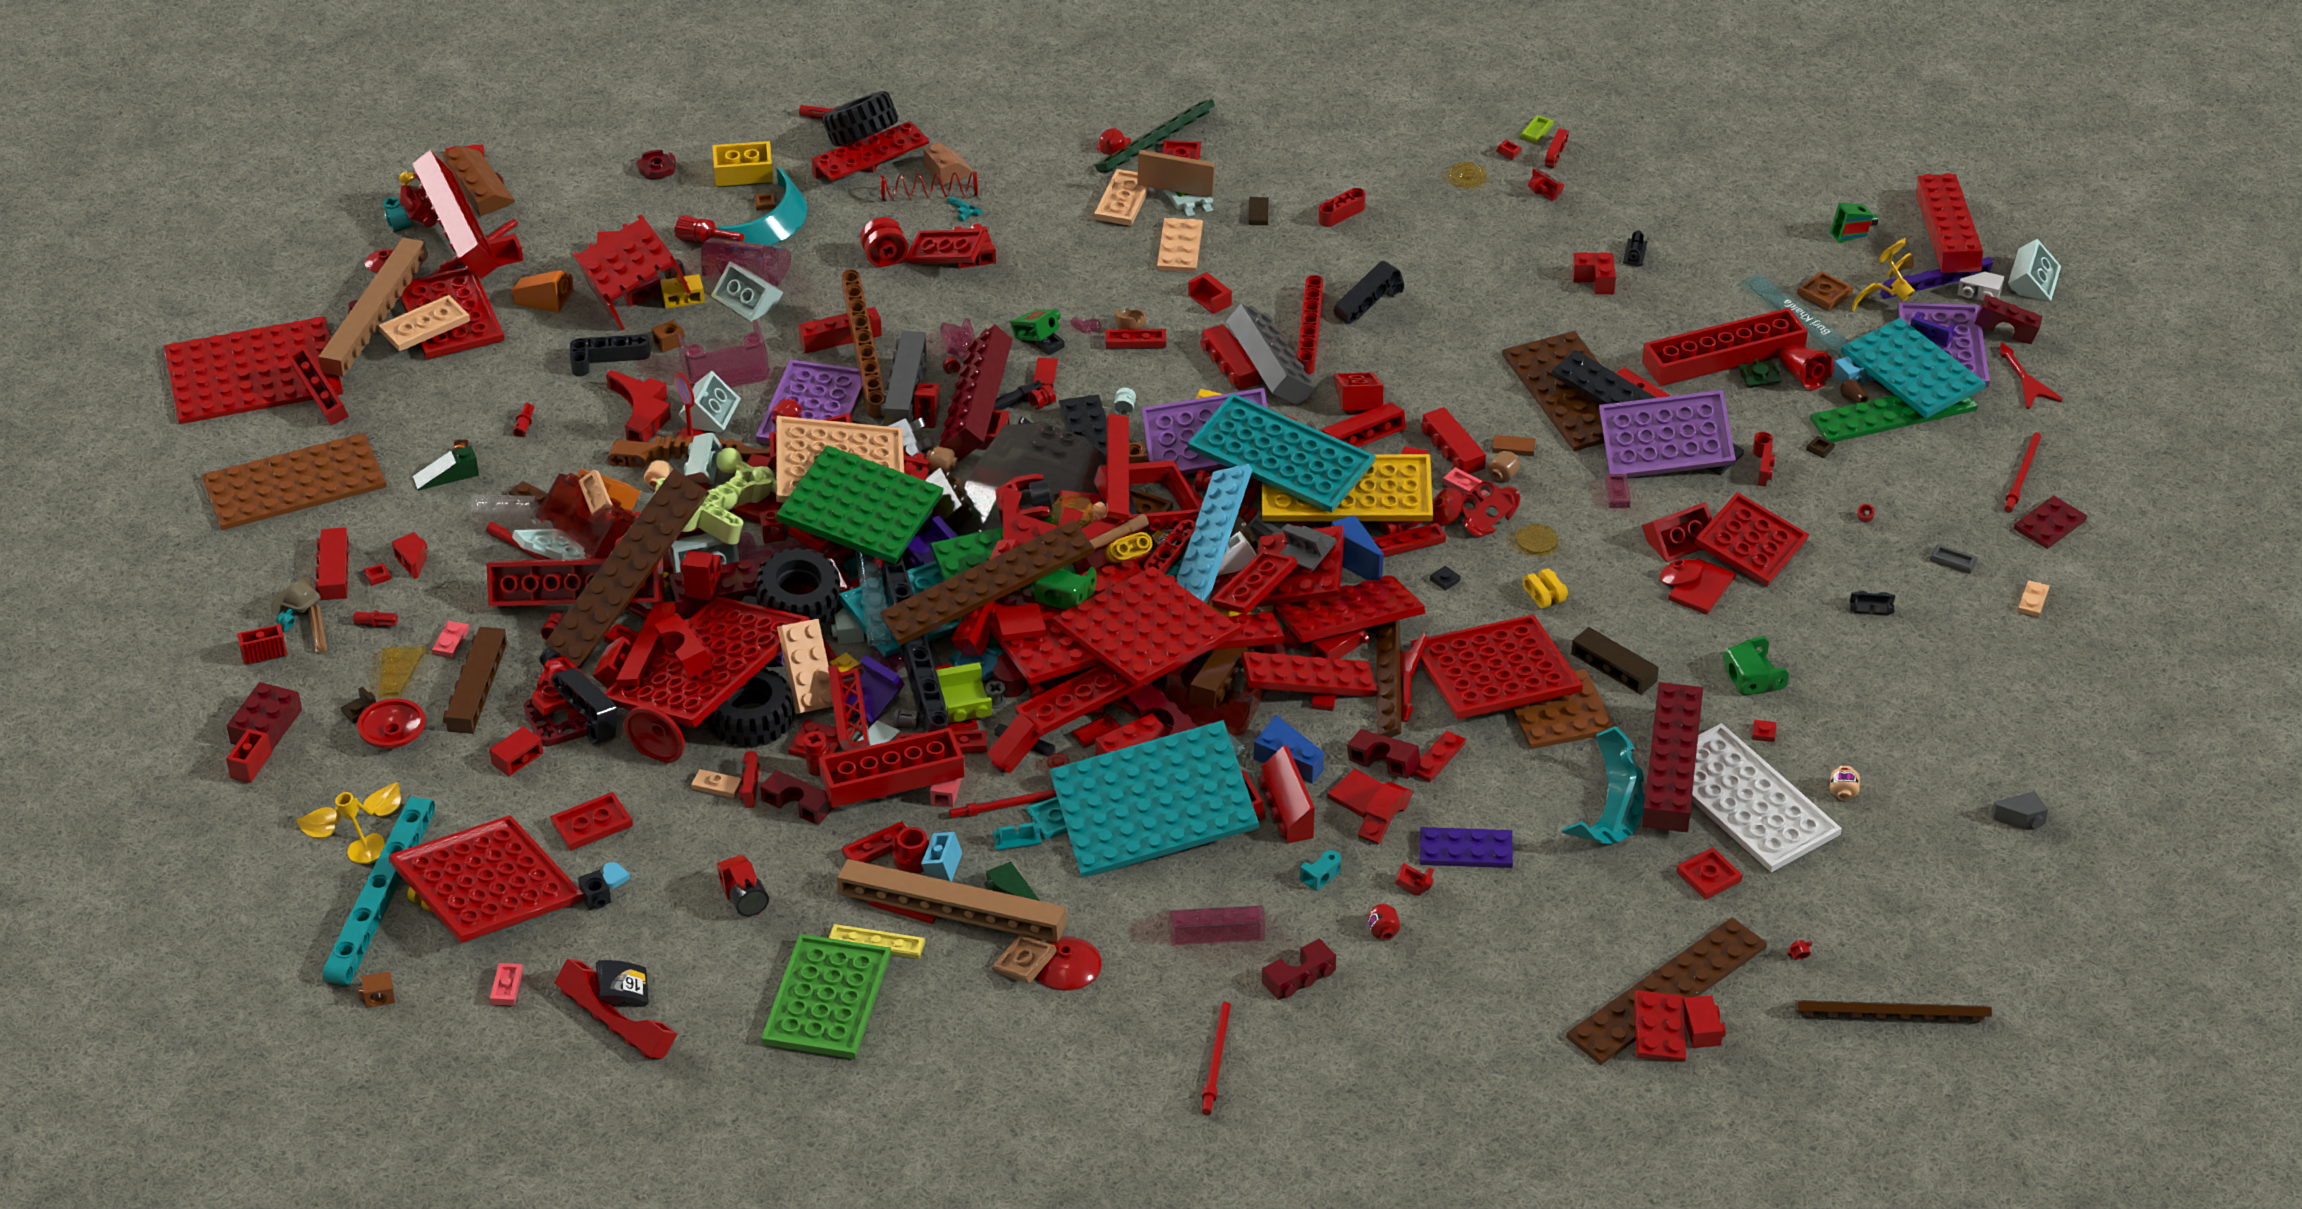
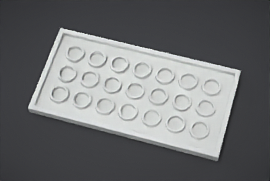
M1722 723L1698 735L1692 802L1771 873L1841 835L1842 828Z

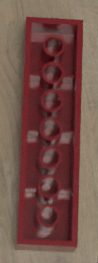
M995 324L989 329H984L977 339L970 340L966 346L967 351L962 359L963 365L959 371L960 376L955 384L956 389L951 398V406L947 411L949 413L947 420L944 422L945 428L940 436L941 442L939 447L952 449L955 457L958 458V462L985 441L1013 340Z
M1658 683L1642 827L1688 833L1703 687Z

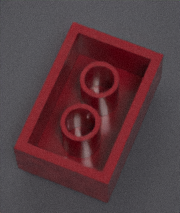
M259 682L227 724L230 743L236 745L247 729L267 733L271 750L273 751L302 711L299 692Z

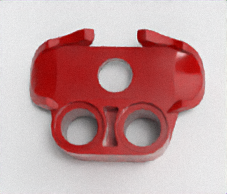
M1489 481L1480 482L1463 496L1464 501L1460 514L1466 517L1463 521L1464 526L1475 537H1483L1495 532L1496 530L1492 525L1503 516H1505L1507 521L1510 520L1520 503L1518 490L1511 486L1501 489ZM1486 490L1490 495L1482 496L1480 491ZM1471 503L1474 508L1467 509L1464 504ZM1489 507L1496 508L1498 511L1497 516H1487L1486 509Z

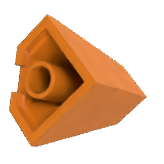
M558 270L520 278L511 291L514 304L559 313L574 290L573 277L571 274Z
M580 468L572 487L574 496H577L579 507H577L579 516L594 524H600L625 514L634 508L641 491L625 482L601 475L613 506L599 516H593L579 484V480L591 471Z

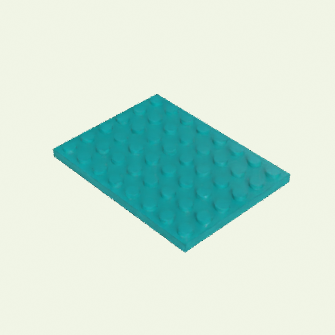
M1224 720L1049 769L1081 878L1101 874L1260 828Z

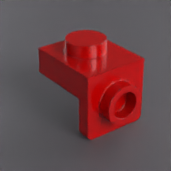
M1403 863L1399 867L1394 884L1413 895L1420 896L1424 890L1428 891L1434 881L1431 878L1434 869L1429 867L1423 874Z

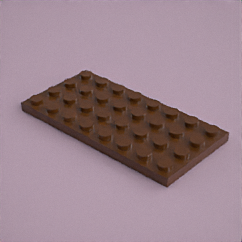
M1575 331L1503 349V357L1573 451L1604 443L1599 404L1551 376L1552 370L1575 350L1599 363Z

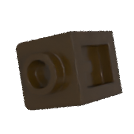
M363 687L358 688L359 698L341 707V712L353 724L358 722L359 716L367 707L376 703L373 693L368 692Z

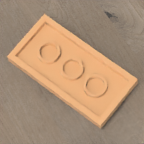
M1116 169L1094 213V219L1132 226L1150 187L1137 185L1138 172Z
M1164 218L1157 270L1197 271L1203 220Z
M447 295L378 326L382 335L400 352L450 329L469 322L470 318L469 314L450 295Z
M819 619L778 626L777 629L795 713L799 714L833 707L828 672L829 666Z

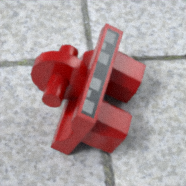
M1537 168L1532 170V178L1527 185L1535 194H1541L1551 201L1556 200L1558 194H1561L1564 188L1562 182L1553 179L1549 174Z

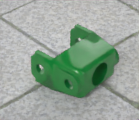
M1091 567L1085 576L1057 570L1032 582L1031 596H1034L1037 603L1063 610H1068L1074 606L1078 607L1080 603L1088 600L1095 591L1097 582L1096 570Z
M1765 636L1746 640L1728 648L1723 654L1725 670L1738 691L1743 695L1781 690L1788 684L1789 672L1784 667L1775 669L1772 663L1765 657L1769 648V641Z

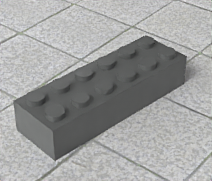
M1241 303L1226 322L1271 393L1294 404L1302 405L1315 390V386L1311 382L1312 378L1305 373L1303 364L1295 357L1296 353L1289 348L1288 341L1280 334L1281 330L1272 322L1273 318L1266 312L1261 313L1251 305L1248 307Z
M902 331L900 339L896 340V351L893 353V364L890 366L891 377L887 379L888 390L884 392L885 403L881 405V416H885L882 426L887 427L905 418L908 424L915 421L914 393L918 384L923 383L927 366L926 332Z

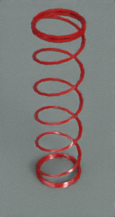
M972 171L969 176L967 191L973 173L974 196H978L977 172ZM954 172V173L952 174V177H951V181H950V185H949V190H948V191L951 190L952 180H953V176H954V174H955L956 177H957L959 186H960V190H961L963 196H966V194L964 195V193H963V190H962V187H961V183H960L959 177H958V175ZM936 173V174L934 175V177H933V181H932V186H931V191H930V192H932V190H933V185H934L935 177H936V175H937L938 178H939L940 184H941V188H942L943 194H944L945 197H948V195L945 194V191H944V188H943V185H942L941 178H940L939 174ZM900 174V175L898 176V178H897L894 195L896 194L897 186H898V181H899V178H900V176H901L902 181H903V184H904V187H905V190H906V193H907V196H908V198L911 199L912 196H911V197L909 196V193H908V191H907V187H906L904 178H903V176ZM917 174V175H916V178H915V181H914V186H913V191H912V193H914V191H915L916 181H917V177H918V175H919L920 180H921V183H922V186H923V189H924V192H925V195H926V197L929 198L930 196L927 195V192H926V189H925V186H924L922 177H921L920 174ZM881 175L882 200H885V185L889 197L893 200L894 197L892 198L886 179L884 175Z

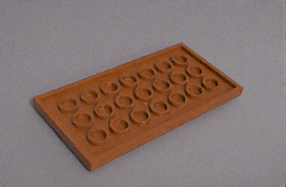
M365 433L355 434L350 437L273 455L268 458L254 460L201 475L221 530L387 487Z

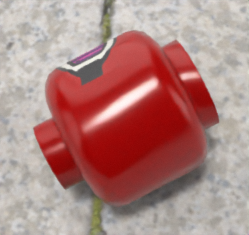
M1378 904L1369 912L1368 923L1374 937L1389 940L1399 932L1400 921L1394 907L1387 904Z

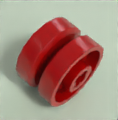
M888 217L875 218L862 228L860 243L872 265L876 267L895 265L906 257L908 242L900 225L894 219Z

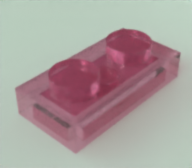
M1606 474L1605 482L1609 508H1630L1631 500L1627 474Z

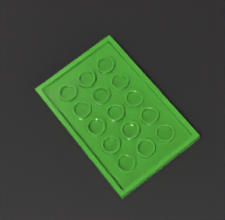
M799 934L762 1035V1045L856 1059L891 957V947Z

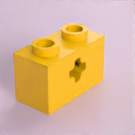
M700 275L684 276L691 291L689 294L685 292L676 278L660 280L665 309L705 303Z

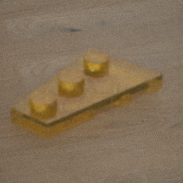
M426 646L382 648L378 698L402 696L411 680L413 672L417 669L422 656L427 651Z

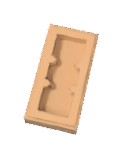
M594 469L579 480L593 516L597 517L613 506L599 471Z
M699 769L691 787L693 790L735 798L742 785V778Z

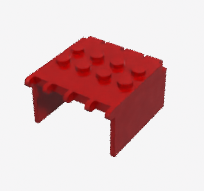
M642 214L638 215L639 220L627 225L624 223L622 225L623 229L612 235L609 233L605 234L606 238L597 244L589 243V248L578 254L575 251L572 253L589 287L621 331L625 330L612 301L624 295L623 290L629 292L641 285V280L645 283L657 276L658 270L664 272L669 269L687 294L691 293L673 255Z

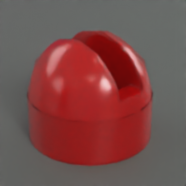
M948 357L943 361V369L947 374H951L948 371V365L950 370L954 369L953 373L959 371L960 364L955 358Z
M1870 504L1860 505L1857 513L1858 518L1863 522L1872 521L1875 515L1874 507ZM1866 511H1869L1868 516H1865Z

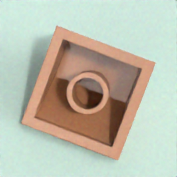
M942 143L923 148L924 166L933 176L936 173L939 174L942 185L950 183L954 172L958 175L959 179L969 177L971 172H974L958 152ZM955 174L953 176L952 182L957 180ZM936 175L935 179L940 183L939 178Z

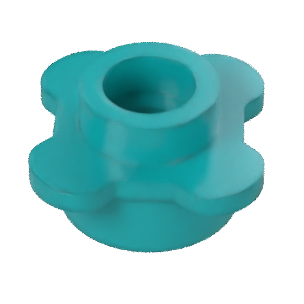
M288 609L286 613L281 612L276 618L277 625L281 624V628L284 631H287L296 621V618L291 615L292 609Z

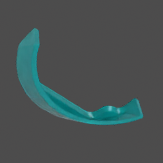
M777 168L778 186L786 188L785 196L781 203L773 211L757 220L739 225L718 226V230L742 233L745 236L743 241L716 237L718 246L732 251L754 248L763 249L779 241H785L802 227L806 220L808 209L806 199L782 168Z
M1616 726L1596 735V740L1604 758L1608 779V794L1603 814L1591 828L1583 821L1563 828L1562 833L1605 844H1613L1623 841L1632 835L1641 822L1645 803V794L1642 792L1641 782L1644 781L1643 771L1636 764L1632 753L1635 750L1634 746Z

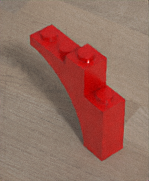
M613 370L606 373L608 389L623 396L633 408L632 415L625 424L626 439L629 441L648 442L671 419L670 404L664 402L668 398L666 383L650 377L644 382Z

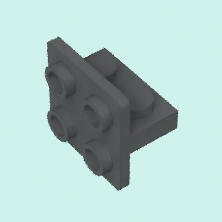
M1286 524L1282 530L1288 544L1280 554L1296 557L1297 566L1313 571L1337 541L1336 538L1309 527H1295Z

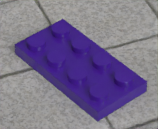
M1420 827V865L1513 868L1512 830Z

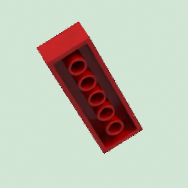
M951 727L819 757L820 777L832 808L965 777L964 757Z

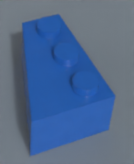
M1275 715L1255 739L1253 759L1265 763L1279 749L1288 745L1302 779L1313 784L1323 771L1324 752L1278 715Z

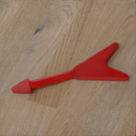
M2000 343L2001 357L2007 359L2021 378L2026 409H2030L2035 398L2039 396L2062 402L2063 398L2026 373L2013 355L2014 350L2004 343Z
M1424 633L1409 651H1400V673L1402 676L1401 717L1405 722H1408L1413 710L1410 704L1411 677L1414 674L1428 639Z

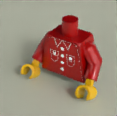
M407 170L399 175V180L403 183L400 190V204L404 207L410 219L423 223L425 227L435 226L439 217L432 211L431 207L433 205L425 197L427 193L421 188L409 185V182L415 178L414 172H410L407 175Z

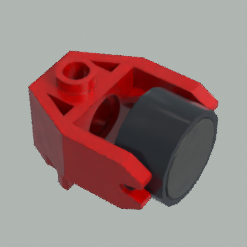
M1043 474L1014 477L995 490L1000 521L1002 522L1004 486L1017 491L1026 489L1031 491L1033 508L1021 509L1020 505H1018L1016 513L1043 520L1050 517V511H1053L1048 481L1043 479Z
M742 854L716 863L719 880L727 900L732 899L737 912L742 916L749 918L756 914L759 915L767 907L769 896L761 880L756 877L751 862Z

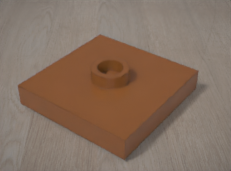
M1820 271L1797 289L1798 295L1828 311L1853 293L1852 286L1823 271Z

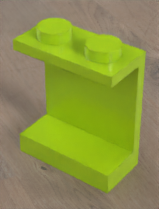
M980 662L936 670L949 718L948 723L992 716V699L986 696L982 683Z

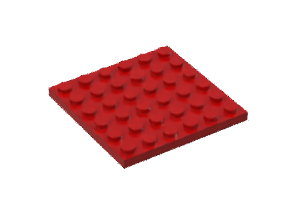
M1154 566L1080 603L1078 607L1074 606L1052 617V625L1138 688L1239 634V626Z
M1534 614L1428 637L1419 659L1456 719L1488 714L1497 710L1510 709L1511 707L1528 705L1538 701L1551 700L1556 697L1583 692V684ZM1412 640V641H1411V647L1414 645V643H1415L1417 640Z
M511 815L389 855V863L460 943L583 901V893Z

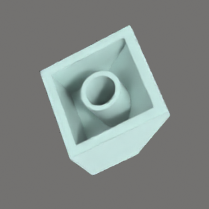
M714 433L694 436L693 443L689 444L688 454L690 456L688 462L684 465V475L694 482L708 483L710 485H713L718 469L716 457L723 446Z

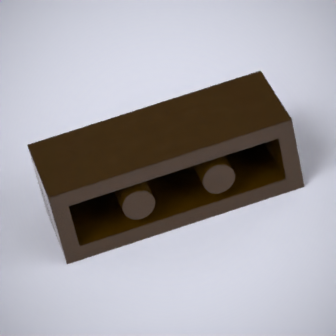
M939 468L925 480L944 488L943 495L934 507L939 516L953 531H956L974 516L970 510L971 503L962 496L964 491L955 483L957 479L950 471L946 473L943 469Z

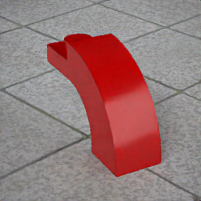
M1393 782L1383 784L1365 810L1367 815L1361 825L1358 836L1380 844L1394 815L1399 810L1404 811L1407 808L1414 791Z

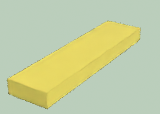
M837 924L833 925L829 936L831 939L891 947V955L920 959L925 944V938Z

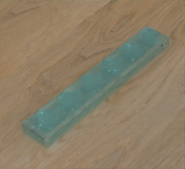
M856 550L855 555L868 646H890L891 634L879 613L887 608L880 559Z

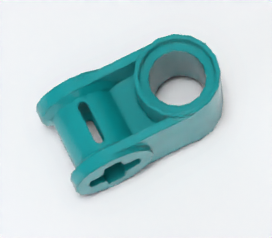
M387 197L383 200V207L386 210L384 217L389 227L393 228L392 232L412 226L411 219L397 197Z

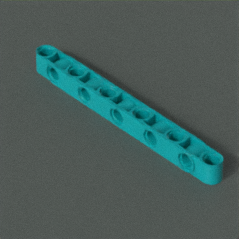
M413 796L408 799L323 970L324 982L349 986L402 879V876L389 863V855L419 845L434 815V800Z

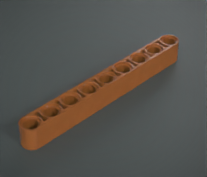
M848 269L842 273V293L867 412L871 417L878 418L882 417L881 405L885 403L883 382L860 274L854 269Z

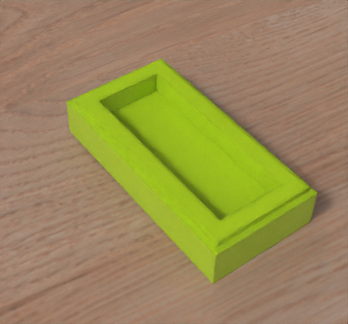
M1537 115L1520 134V139L1537 144L1554 125V121Z

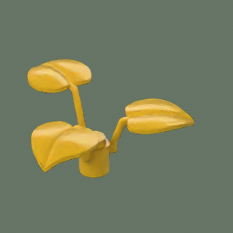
M1906 238L1888 247L1879 258L1881 263L1887 259L1892 267L1887 273V278L1895 274L1898 278L1891 285L1893 289L1880 283L1871 284L1855 298L1852 305L1853 312L1860 301L1870 296L1879 288L1889 292L1892 296L1897 294L1903 302L1914 294L1915 290L1899 273L1904 269L1913 268L1912 254H1906L1895 265L1892 261V256L1905 245Z
M398 782L390 784L371 794L364 801L363 805L351 793L344 792L336 797L335 803L337 807H335V810L330 807L320 808L306 816L296 818L299 828L305 834L318 839L326 838L335 832V824L340 823V814L346 819H351L361 840L350 844L347 855L351 861L357 864H371L378 860L385 846V841L377 833L364 837L355 818L358 814V807L368 815L375 813L378 817L389 816L395 813L401 805L400 787Z

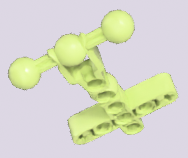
M724 448L716 457L717 467L726 474L736 473L735 477L731 478L729 482H725L724 485L708 490L710 494L682 531L689 532L698 527L727 544H737L740 540L743 520L728 511L749 502L758 503L770 495V491L776 494V478L770 468L766 466L752 467L742 461V456L736 449ZM666 478L657 480L655 493Z

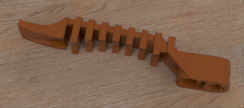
M656 436L655 441L651 443L617 440L613 442L607 460L611 466L632 468L637 466L644 468L647 463L658 458L670 460L671 454H675V459H681L682 454H686V458H689L688 448L689 444L693 443V437L683 439L682 436H677V438L667 436L662 440V436ZM718 438V441L723 446L722 449H736L741 454L742 461L745 463L748 462L752 454L770 457V449L751 448L744 445L741 441H734V439L724 441V438Z

